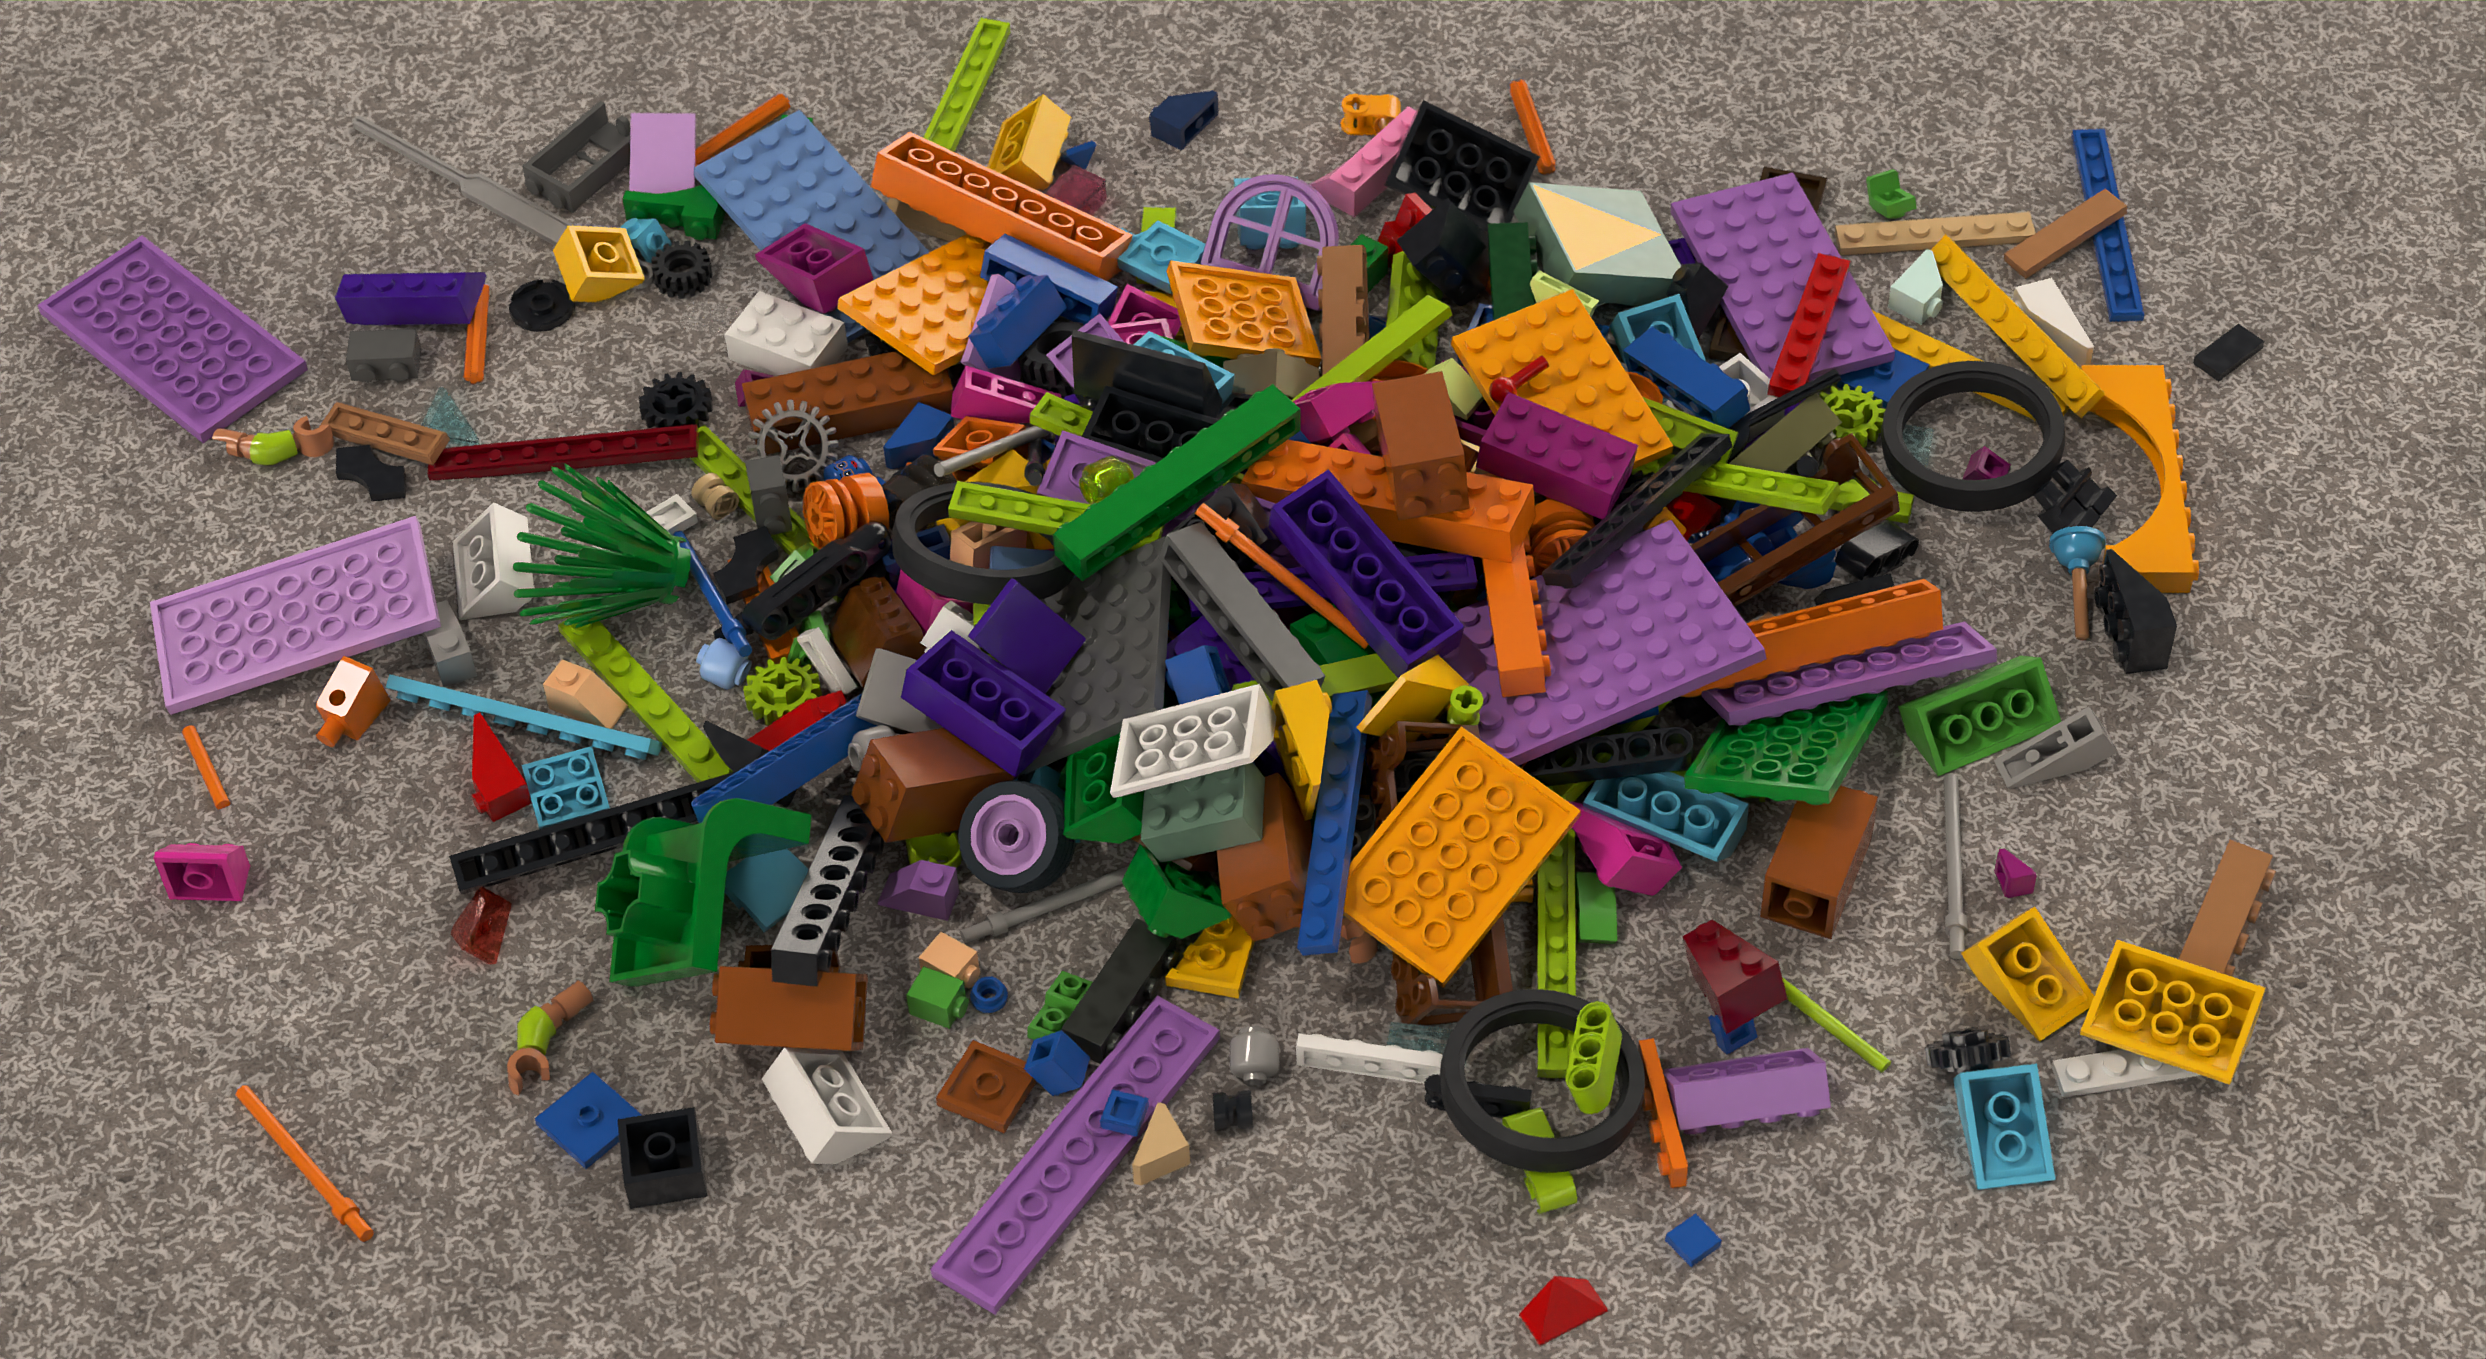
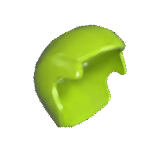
M939 833L906 839V850L910 865L924 860L957 869L962 861V853L959 849L960 845L956 833H952L951 836ZM936 860H944L946 862L938 863Z

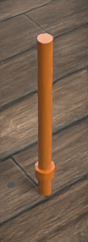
M1204 502L1201 504L1195 514L1217 531L1215 533L1217 537L1226 544L1231 542L1363 649L1369 645L1338 609L1238 530L1240 526L1230 518L1225 520Z
M244 1085L236 1091L237 1098L330 1204L335 1218L342 1225L347 1224L362 1242L368 1241L373 1236L374 1231L359 1215V1207L351 1198L344 1197L249 1086Z

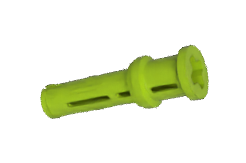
M1469 685L1457 687L1450 696L1451 706L1447 712L1448 724L1478 725L1480 721L1479 712L1483 706L1482 693L1477 688Z

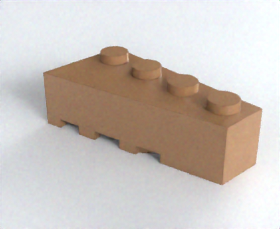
M1363 245L1322 247V255L1317 256L1318 276H1322V289L1318 290L1319 309H1322V323L1319 325L1320 342L1322 343L1320 361L1322 376L1370 340L1366 247Z

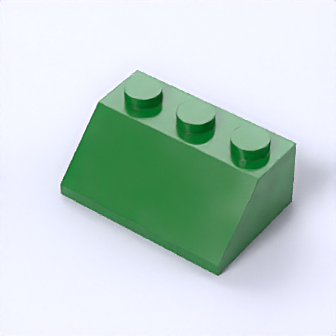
M1120 733L1067 756L1063 835L1069 839L1120 844L1141 834L1144 790L1113 798L1110 793Z
M1139 844L1122 879V883L1129 893V898L1138 908V913L1147 923L1149 931L1164 938L1172 935L1183 939L1231 918L1232 915L1222 905L1221 890L1209 872L1188 871L1172 861L1160 863L1148 848Z

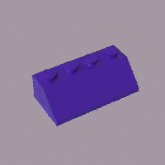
M485 272L344 274L335 295V300L346 323L470 324L487 276Z
M952 630L906 669L901 694L903 700L1014 777L1018 776L1038 757L1066 712V708Z

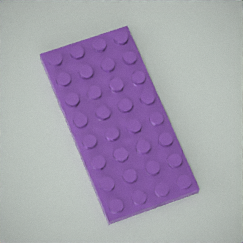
M1793 173L1671 203V214L1697 262L1703 263L1729 286L1720 301V305L1752 364L1770 379L1818 253L1841 258ZM1848 272L1808 382L1833 369L1837 370L1838 374L1841 375L1894 361L1895 350L1850 272Z
M142 235L38 304L42 316L202 443L212 438L216 429L226 428L308 370L304 359Z

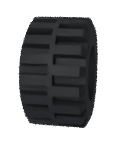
M1068 321L1050 324L1018 357L1025 384L1060 394L1062 399L1065 396L1074 394L1072 387L1049 361L1046 354L1070 337L1073 330H1079L1083 327V323H1070Z

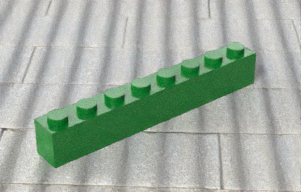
M1271 384L1263 391L1254 393L1247 402L1235 410L1232 409L1226 412L1219 421L1209 428L1201 429L1194 438L1181 447L1173 448L1165 458L1154 465L1144 468L1140 475L1130 482L1119 485L1108 497L1099 503L1090 505L1083 514L1071 522L1062 524L1053 533L1055 556L1081 581H1084L1301 431V409L1274 384Z

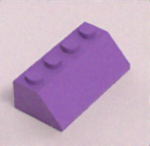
M1809 1048L1662 1070L1678 1130H1683L1685 1134L1703 1133L1707 1131L1706 1126L1721 1124L1722 1128H1738L1745 1125L1744 1121L1759 1119V1122L1762 1123L1777 1122L1782 1120V1115L1797 1113L1799 1117H1811L1820 1114V1109L1831 1108L1826 1062Z

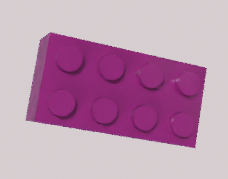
M1508 392L1481 440L1476 467L1506 480L1533 484L1534 491L1597 518L1604 519L1611 512L1632 472L1638 445Z

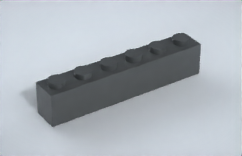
M1202 522L1166 535L1158 559L1164 563L1165 568L1255 681L1260 684L1272 702L1276 690L1317 680L1321 688L1325 675L1320 666L1311 659L1301 646L1299 640L1290 633L1280 620L1278 614L1270 608L1259 594L1257 588L1249 582L1239 569L1237 563L1228 556L1218 543L1216 537L1207 530Z

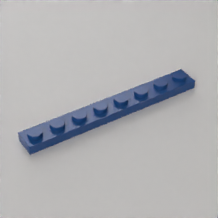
M1367 690L1333 694L1332 713H1330L1297 945V949L1303 956L1337 953L1339 949L1367 734L1361 733L1356 727L1371 711L1372 697Z

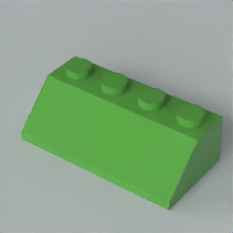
M2018 656L1898 706L1907 736L1937 776L2039 735L2061 722L2041 657Z

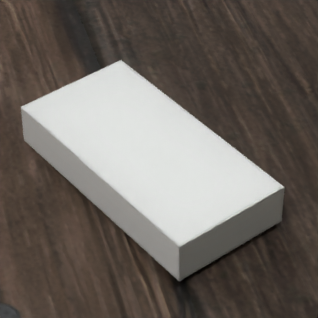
M819 627L806 630L797 637V641L831 693L842 690L843 694H848L857 687Z

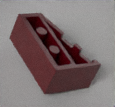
M1713 919L1700 924L1696 929L1682 936L1692 975L1704 996L1711 1003L1712 1010L1719 1017L1726 1034L1787 999L1779 962Z

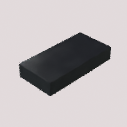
M2238 323L2194 356L2193 364L2219 382L2263 349L2264 341Z

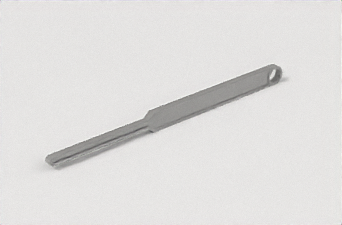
M356 116L352 119L353 127L356 130L459 185L462 196L556 246L568 225L577 226L481 173L466 174L361 116ZM639 259L638 262L641 270L648 272L649 276L643 283L633 287L634 289L646 288L654 281L651 266Z

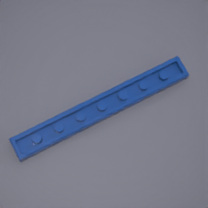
M2105 129L2072 130V141L2085 201L2104 189L2120 200ZM2121 217L2092 236L2110 322L2143 321L2142 301L2124 217Z

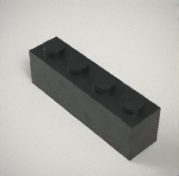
M1138 918L1135 919L1061 1028L1067 1036L1090 1056V1060L1099 1064L1114 1050L1118 1042L1123 1038L1127 1028L1132 1027L1142 1015V1006L1146 1000H1153L1156 997L1161 985L1160 979L1166 971L1169 972L1172 968L1176 967L1179 959L1176 937L1168 935L1167 938L1155 935L1148 930L1147 923Z

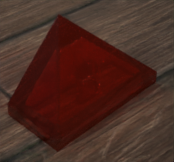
M483 886L480 887L453 925L451 936L462 950L487 964L495 965L512 903Z

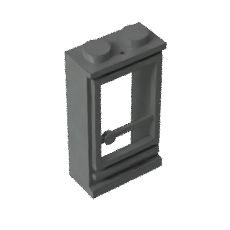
M599 101L522 165L526 188L533 195L537 196L540 194L546 197L556 208H565L574 213L579 206L630 164L631 128L629 120L621 115L616 119L617 126L608 122L605 103ZM591 142L608 153L599 161H596L587 156L585 152H580V150ZM574 155H577L580 160L584 159L593 164L592 167L569 186L550 176Z

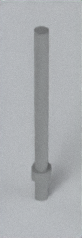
M1033 426L935 464L934 472L938 477H942L1037 439L1052 438L1056 434Z
M1949 774L1944 777L1948 915L1945 917V932L1949 935L1950 957L1958 960L1963 958L1961 952L1965 950L1964 936L1968 933V918L1963 912L1959 783L1956 775Z
M1129 866L1002 914L999 911L986 916V921L960 930L961 938L964 944L991 934L993 937L1008 932L1009 927L1123 884L1122 879Z

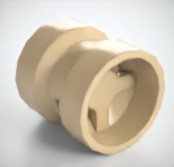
M715 473L703 475L692 488V498L699 505L705 506L706 512L715 520H720L735 511L738 506V494L732 488L725 486L724 481Z

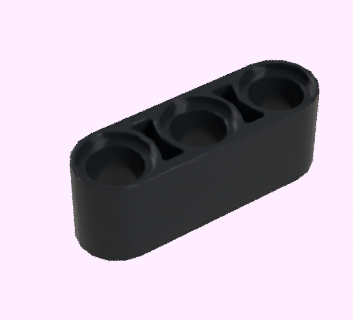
M1886 521L1844 543L1836 555L1835 562L1838 567L1860 581L1881 576L1901 567L1904 564L1902 561L1908 555L1912 557L1918 548L1919 539L1893 522Z

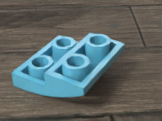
M592 746L522 765L539 829L610 809Z
M788 849L748 857L726 872L725 894L738 909L743 907L762 931L766 932L788 915L809 869Z

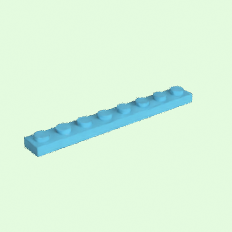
M389 674L386 688L398 691L396 697L398 699L417 703L418 698L422 697L430 699V707L450 711L451 705L463 707L462 715L474 717L479 712L482 716L483 713L495 715L494 723L515 727L516 721L527 723V731L546 736L548 729L559 731V739L580 744L581 737L593 740L592 747L613 752L614 745L626 748L624 755L646 760L647 753L658 756L663 743L650 738Z

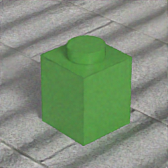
M924 966L906 995L910 1015L949 1029L956 1018L961 1019L965 1015L969 1003L963 980Z

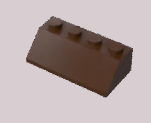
M885 577L867 578L860 585L851 587L828 625L830 640L862 688L865 687L876 649L880 648L916 660L925 654L926 646L920 643L923 639L921 627Z

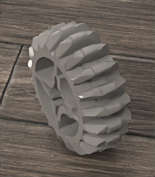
M788 400L787 411H783L780 403L776 402L774 403V409L777 414L774 416L767 409L762 411L763 416L767 419L765 424L758 419L753 421V424L761 430L759 433L748 432L747 436L749 438L757 439V445H747L746 450L750 452L757 451L758 453L757 457L749 460L767 457L764 448L767 435L780 447L781 453L779 457L782 471L793 458H801L814 465L802 474L791 475L783 473L785 486L787 481L792 482V491L798 492V481L803 480L805 488L811 483L809 479L811 476H814L816 481H824L823 476L818 471L821 468L824 470L828 466L825 463L827 458L830 460L838 459L837 454L828 451L829 447L839 446V441H828L827 435H832L837 430L835 427H831L825 431L822 425L827 423L830 418L826 415L818 421L815 416L819 413V407L815 406L810 414L805 412L807 408L806 401L800 403L799 410H794L793 400ZM795 417L803 419L800 426L792 434L783 433L772 427L774 423L784 418ZM811 426L816 429L820 437V456L814 454L805 444V438ZM802 430L803 433L799 438L798 446L808 456L803 453L797 455L793 452V456L788 455L785 461H783L787 445L777 436L783 439L789 437L792 440V437H797Z

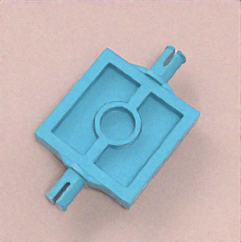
M1158 220L1148 230L1140 234H1133L1124 228H1120L1132 234L1133 237L1128 249L1117 258L1118 268L1168 293L1172 292L1166 272L1170 261L1199 265L1201 263L1206 244Z

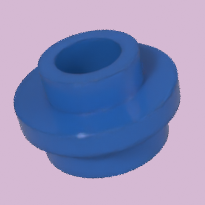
M983 977L971 989V1003L980 1012H996L1007 1003V988L995 977ZM986 994L995 995L992 998H983V996Z

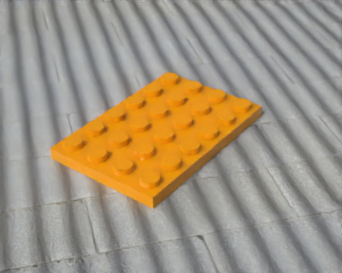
M965 234L839 297L837 309L934 376L962 360L969 340L968 336L971 334L989 281L980 278L984 252L992 243L979 237Z
M1573 289L1452 337V348L1494 415L1498 412L1501 404L1494 402L1490 397L1489 387L1492 381L1502 376L1511 377L1542 355L1549 363V367L1517 389V396L1637 444L1638 449L1633 469L1672 453V442Z
M1460 727L1350 862L1343 915L1423 974L1432 975L1436 983L1444 988L1580 818L1581 810L1469 731Z

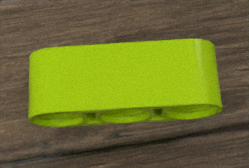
M1592 1002L1580 1010L1566 1073V1084L1577 1107L1585 1114L1599 1113L1609 1105L1622 1041V1032L1610 1007L1604 1002Z
M1541 1107L1502 1118V1125L1517 1132L1536 1137L1555 1138ZM1524 1170L1526 1177L1523 1179L1532 1199L1536 1198L1540 1209H1537L1538 1214L1577 1203V1192L1570 1171L1551 1173Z

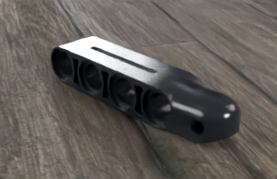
M869 522L860 526L846 538L831 541L752 599L743 610V623L766 639L775 640L781 637L859 579L866 572L867 568L888 553L892 541L887 527L880 522ZM881 540L885 542L883 548L878 547Z

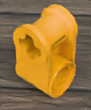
M1350 94L1342 100L1341 107L1344 111V118L1341 120L1340 126L1349 135H1377L1401 113L1400 100L1388 94ZM1354 103H1357V110L1354 109ZM1354 119H1357L1356 128L1354 127Z

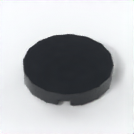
M539 279L520 286L513 292L509 305V313L514 323L524 330L534 332L550 331L562 326L571 318L575 310V302L571 301L566 285L556 280H551L552 283Z

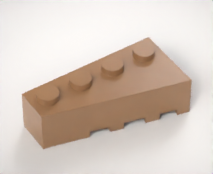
M2231 839L2229 840L2179 960L2233 977L2236 967L2231 966L2235 954L2239 956L2243 954L2249 935L2245 934L2250 922L2256 923L2263 905L2259 901L2264 891L2269 892L2276 875V871L2271 869L2273 855Z

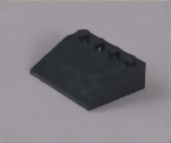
M1423 100L1403 138L1384 186L1403 195L1416 193L1432 209L1448 198L1488 234V224L1511 223L1514 210L1528 185L1540 156Z
M1073 330L1074 394L1082 407L1094 411L1105 386H1110L1217 419L1223 400L1205 363Z

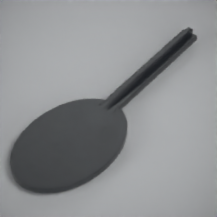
M1833 369L1744 415L1728 429L1739 434L1727 464L1735 459L1746 446L1750 437V427L1841 381L1838 371ZM1673 446L1671 454L1677 455L1682 449Z

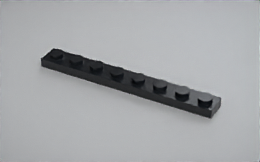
M1701 433L1547 567L1542 572L1545 584L1562 586L1565 589L1580 585L1583 579L1594 569L1600 567L1607 557L1614 551L1622 548L1625 541L1633 534L1641 531L1651 518L1660 514L1663 508L1673 499L1679 497L1683 490L1693 481L1700 479L1702 473L1711 465L1719 462L1721 457L1733 447L1730 435Z

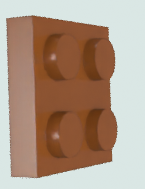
M972 1040L936 1096L937 1106L1005 1134L1037 1081L1024 1070L1026 1061Z

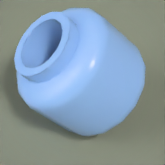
M717 638L710 646L704 644L696 659V663L700 664L701 678L727 690L735 685L741 686L749 674L752 661L748 660V656L741 657L735 646L723 638Z

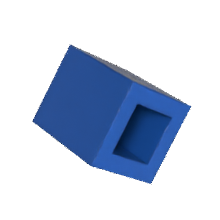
M1061 1030L1033 1040L1024 1070L1052 1096L1082 1087L1090 1056Z

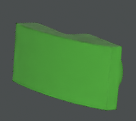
M1576 872L1575 910H1578V942L1615 944L1617 942L1615 887L1604 885L1598 879L1596 873Z
M1062 971L1047 990L1044 1006L1028 1026L1027 1038L1034 1040L1061 1031V1028L1093 982Z

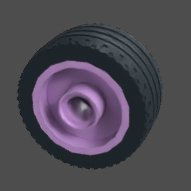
M1004 781L983 789L982 792H979L969 802L962 815V820H960L958 843L962 853L961 856L967 868L988 886L1012 893L1034 892L1056 882L1063 872L1067 870V867H1069L1070 861L1073 859L1072 856L1075 853L1074 849L1077 840L1069 839L1063 835L1065 822L1064 802L1050 790L1024 781Z

